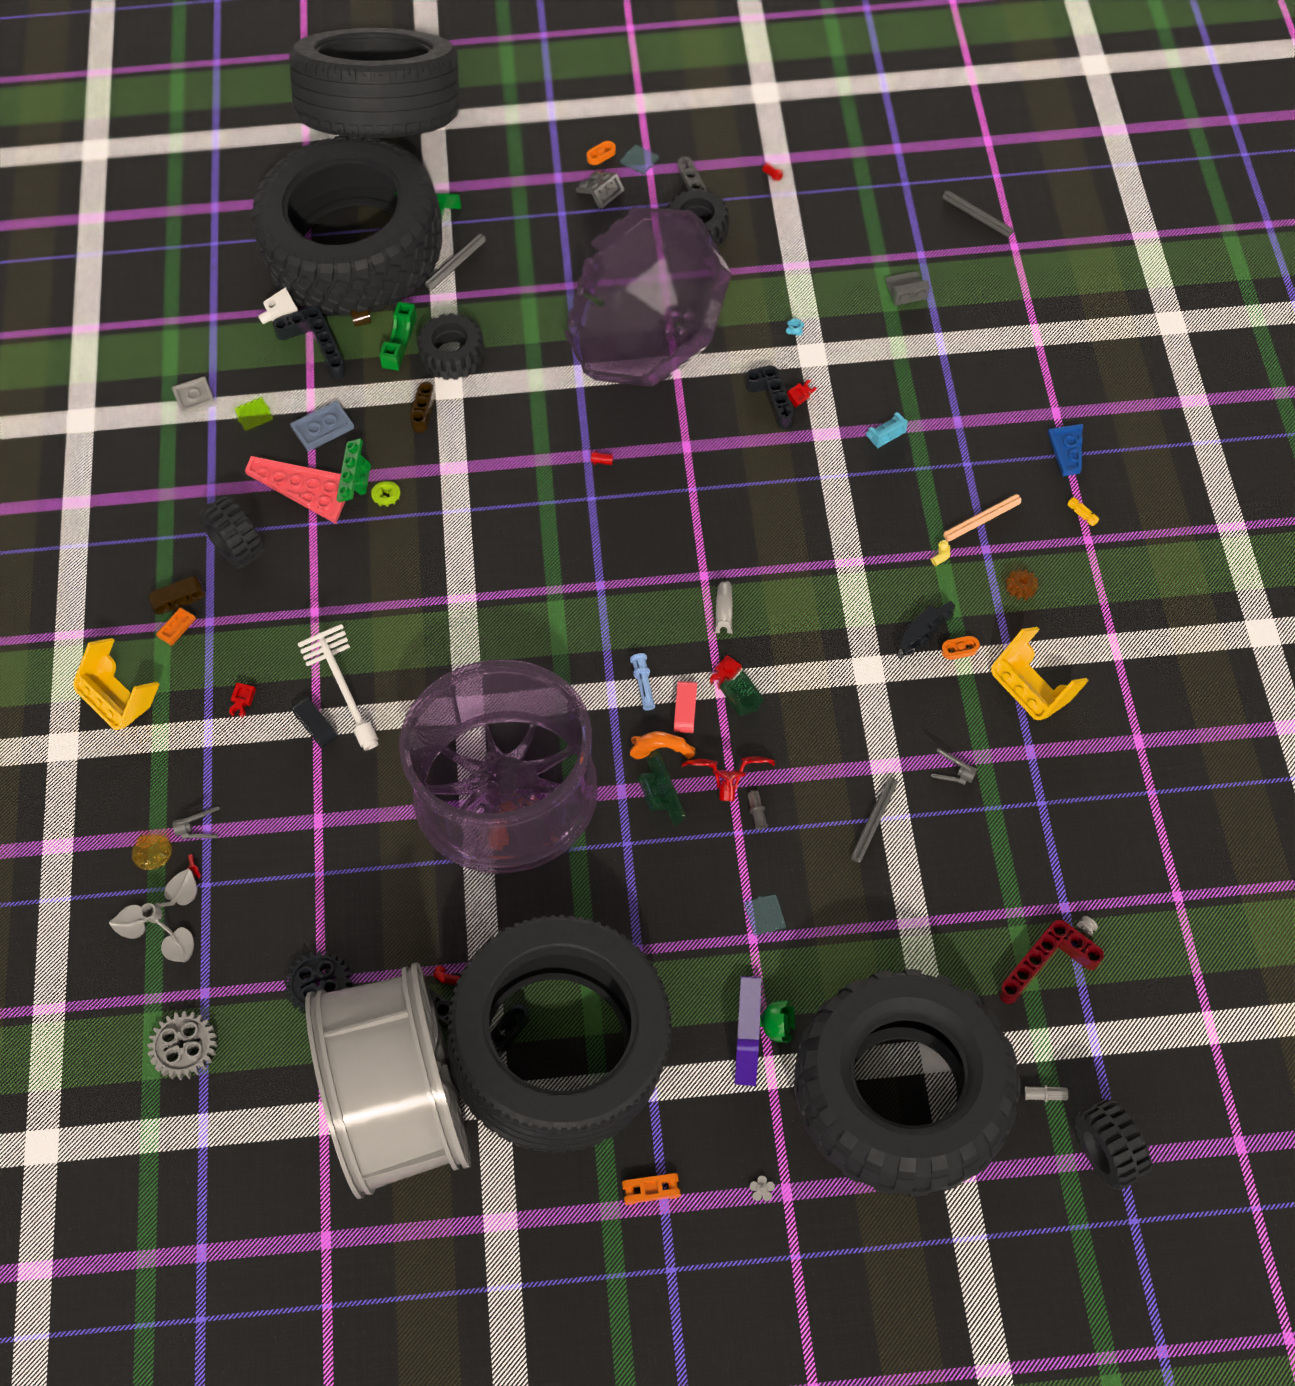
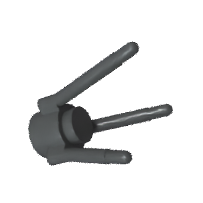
M939 748L937 749L938 753L961 766L957 774L961 777L931 774L932 778L959 782L965 785L966 781L972 782L977 768L965 764Z
M217 806L188 818L173 821L175 835H181L182 839L218 838L216 834H190L189 831H192L191 821L219 810L220 807Z

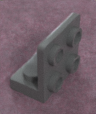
M600 171L593 172L589 179L582 181L579 184L580 186L575 189L577 193L592 194L598 208L605 207L625 190L617 173Z

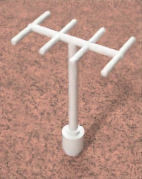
M340 624L299 642L298 646L302 647L319 639V642L300 650L303 654L321 646L320 649L304 655L303 659L307 660L320 653H324L307 661L306 666L327 659L356 722V728L353 729L360 746L367 751L379 744L377 734L371 722L363 720L333 656L350 648V646L346 644L332 651L330 650L347 642L348 639L345 637L329 645L327 644L346 635V633L341 631L328 638H324L331 633L343 629V625Z

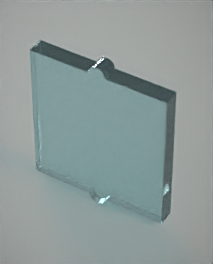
M635 144L630 151L626 152L620 163L644 175L649 168L653 167L659 156Z
M776 894L744 902L754 936L767 932L771 934L772 931L786 928Z

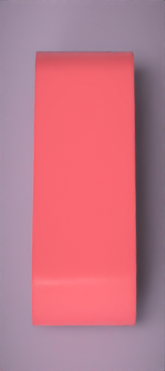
M678 681L674 732H694L697 682Z

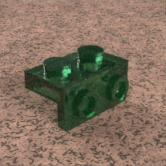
M740 672L737 679L723 682L719 687L739 716L757 712L764 701V698L745 672Z

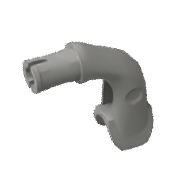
M721 581L717 588L714 634L720 633L722 627L727 628V633L733 634L732 586L729 581Z

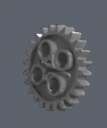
M183 1011L182 1017H179L177 1013H174V1019L171 1020L167 1016V1023L160 1021L161 1028L153 1029L156 1036H149L153 1043L147 1044L148 1048L151 1049L148 1055L152 1058L150 1060L152 1065H156L155 1069L158 1072L161 1071L164 1077L169 1073V1077L174 1079L177 1074L178 1078L182 1080L183 1075L186 1074L190 1079L191 1072L199 1075V1068L206 1070L205 1062L212 1063L209 1056L216 1055L212 1048L218 1047L214 1041L217 1039V1036L213 1033L215 1031L214 1028L209 1026V1021H203L202 1015L196 1018L195 1013L192 1012L188 1017L187 1013ZM190 1030H195L193 1035L187 1036ZM175 1036L172 1041L166 1042L168 1037ZM194 1049H199L196 1055H190ZM178 1055L175 1061L170 1062L172 1056Z

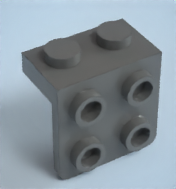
M917 272L886 278V285L894 305L928 298L930 286L928 280L921 281Z

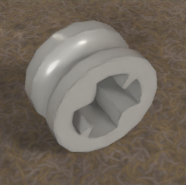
M1083 916L1082 921L1077 923V927L1083 934L1092 936L1093 931L1098 929V925L1090 917Z

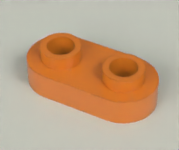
M604 141L593 147L586 154L587 162L591 165H598L611 158L616 153L615 144L611 141Z
M973 636L951 639L943 643L941 652L949 660L969 657L978 652L980 643Z

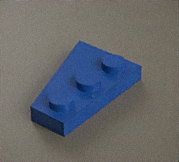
M1083 424L1048 430L1047 434L1062 476L1080 474Z

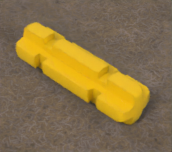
M1073 497L1068 501V506L1071 509H1075L1074 511L1084 520H1088L1087 522L1091 526L1098 523L1099 517L1095 514L1092 515V511L1084 504L1079 503L1080 501L1077 498Z

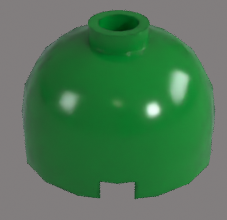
M774 1001L765 1008L763 1015H760V1027H763L764 1033L772 1041L790 1043L793 1039V1035H790V1029L793 1028L795 1030L794 1006H789L792 1003L791 1001Z

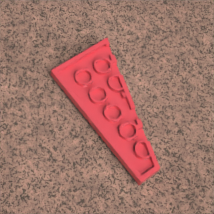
M253 456L250 457L245 469L248 476L337 524L345 501L339 503L336 500L341 474Z

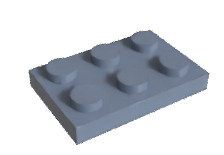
M337 400L290 424L307 452L354 429L352 421Z

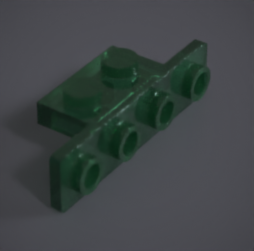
M654 750L647 760L652 773L640 774L637 779L650 811L668 810L673 825L676 826L684 819L685 811L673 786L670 774L666 769L664 759L661 757L659 750Z

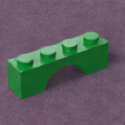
M397 303L393 315V329L390 340L388 342L384 341L379 354L382 368L399 371L417 319L415 304Z

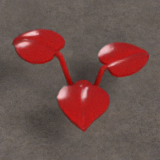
M759 756L741 758L742 764L739 771L717 770L716 764L718 762L709 759L688 760L682 763V767L691 764L713 768L717 788L720 789L719 800L735 801V789H738L740 778L746 776V773L743 772L745 765L768 762L774 766L775 761ZM719 776L722 777V778H724V779H726V780H722V783H721Z

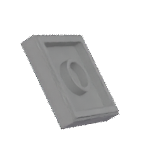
M205 376L172 387L182 416L216 406Z

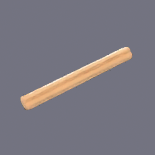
M1015 494L945 531L943 537L946 541H951L1019 505L1021 497Z

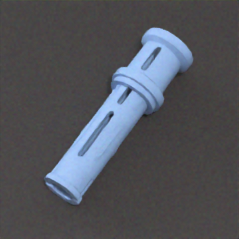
M638 653L630 657V662L633 663L634 667L633 676L638 681L643 709L648 711L655 708L648 678L650 670L647 668L646 654Z

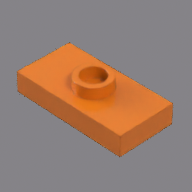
M180 607L156 635L159 639L172 646L196 618L193 614Z

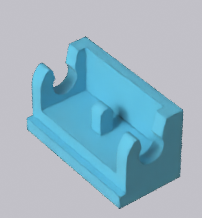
M898 412L894 414L895 416L881 426L875 429L873 427L868 428L869 431L866 432V436L877 448L906 433L908 421Z

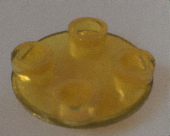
M141 835L132 850L134 864L144 870H154L163 866L169 860L172 853V847L168 838L161 835Z

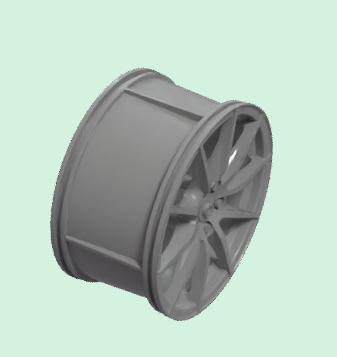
M418 962L412 963L411 969L408 966L402 967V976L328 993L325 990H319L317 993L314 991L308 992L305 1000V1011L315 1075L334 1147L345 1178L354 1196L357 1199H362L366 1194H374L376 1188L449 1163L454 1171L460 1169V1164L464 1169L470 1168V1150L460 1100L450 1070L448 1052L436 1009L420 964Z

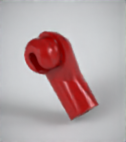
M443 966L435 967L433 976L442 983L455 986L457 980L460 979V976L445 973L446 968Z

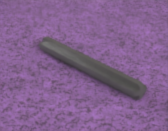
M950 191L944 192L942 198L1004 236L1010 237L1012 235L1013 228Z
M480 233L425 281L426 288L432 290L486 241L485 236Z
M892 777L887 779L851 855V859L857 863L862 861L897 786L898 781Z

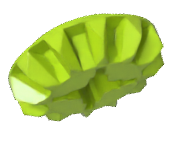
M383 481L376 484L371 492L374 503H378L379 506L386 505L387 507L389 504L395 505V501L399 500L401 494L398 485L391 481ZM383 492L386 494L389 493L390 497L383 496Z

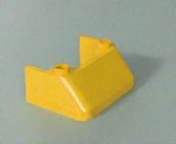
M1038 627L1022 629L993 663L991 671L993 676L1032 718L1043 720L1068 704L1089 680L1087 678L1072 680L1068 685H1059L1053 690L1029 665L1034 659L1035 652L1028 643L1040 630Z
M109 638L89 642L73 682L74 689L114 730L124 729L151 707L160 684L153 682L135 686L132 693H130L114 677L116 663L109 656L115 640Z

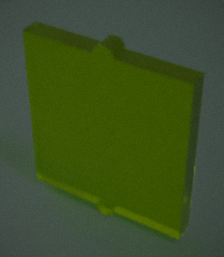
M262 397L234 408L238 417L237 420L245 431L273 420L269 411L270 408L265 404Z

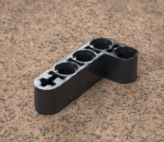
M768 365L749 370L746 373V389L749 392L765 390L778 427L781 429L791 428L794 412L778 369L775 366Z

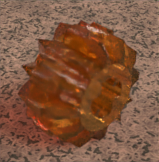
M1020 568L1017 572L1012 571L1006 581L1007 591L1011 592V597L1016 595L1018 600L1021 597L1025 601L1028 599V596L1032 598L1039 587L1037 584L1038 578L1034 577V572L1028 573L1027 569L1024 572Z

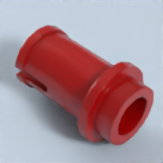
M769 162L763 166V172L771 176L772 180L780 181L782 179L783 172L781 169L775 168Z
M598 451L592 452L591 463H594V465L596 463L612 465L613 454L598 453Z

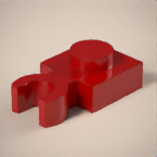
M807 380L803 385L799 383L787 391L788 398L795 408L808 400L810 395L816 391V387L813 389L808 387L811 380Z
M726 656L715 668L716 673L710 677V683L712 684L715 680L720 681L718 689L723 688L724 681L728 680L731 682L742 669V665Z
M236 682L231 701L235 704L229 710L232 716L235 715L237 710H240L239 716L244 718L246 714L245 705L251 706L256 688Z

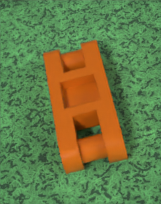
M672 1173L623 1181L622 1188L626 1194L624 1197L625 1205L681 1197L680 1189L677 1187V1182L679 1181L678 1174ZM667 1183L669 1189L663 1190L662 1184ZM640 1187L641 1194H634V1188Z

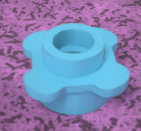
M791 319L787 322V334L798 336L803 334V322L799 319Z

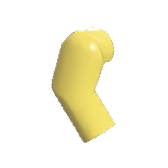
M946 540L939 542L938 555L931 558L934 566L939 565L950 557V545H948Z

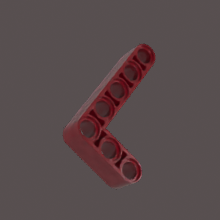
M1056 920L1003 982L999 991V997L1006 1004L1014 1003L1058 949L1088 970H1095L1099 967L1104 957L1103 950L1065 921ZM1054 930H1060L1063 935L1056 934ZM1072 942H1075V943H1077L1080 947H1079V948H1076V947H1074L1071 943H1072ZM1046 944L1050 946L1051 949L1046 950L1042 947V945ZM1088 955L1095 956L1097 960H1091ZM1030 959L1037 960L1039 964L1031 963ZM1017 974H1023L1027 979H1020ZM1005 989H1011L1015 994H1008Z

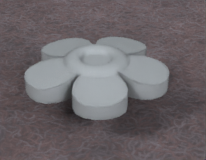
M759 1176L757 1182L753 1181L750 1183V1190L756 1191L752 1195L755 1201H759L761 1198L764 1201H769L772 1198L771 1193L768 1191H773L775 1186L773 1182L766 1184L767 1178L765 1176Z

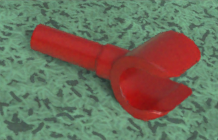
M188 855L189 867L187 869L192 871L193 876L197 875L198 878H201L199 869L194 864L193 855Z

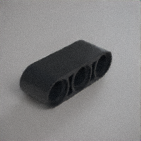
M308 697L291 707L296 718L320 748L338 738L332 726Z

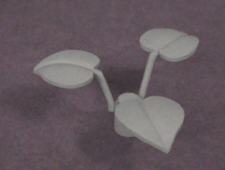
M190 869L184 870L168 882L165 887L164 896L166 899L171 900V902L156 903L155 905L147 903L142 907L130 905L109 921V925L119 935L135 939L144 934L146 930L145 922L157 923L170 934V936L163 940L161 945V951L165 958L174 962L188 961L194 951L193 935L183 927L178 928L173 933L172 930L160 921L162 918L160 907L172 906L176 902L179 905H187L194 900L197 894V884Z

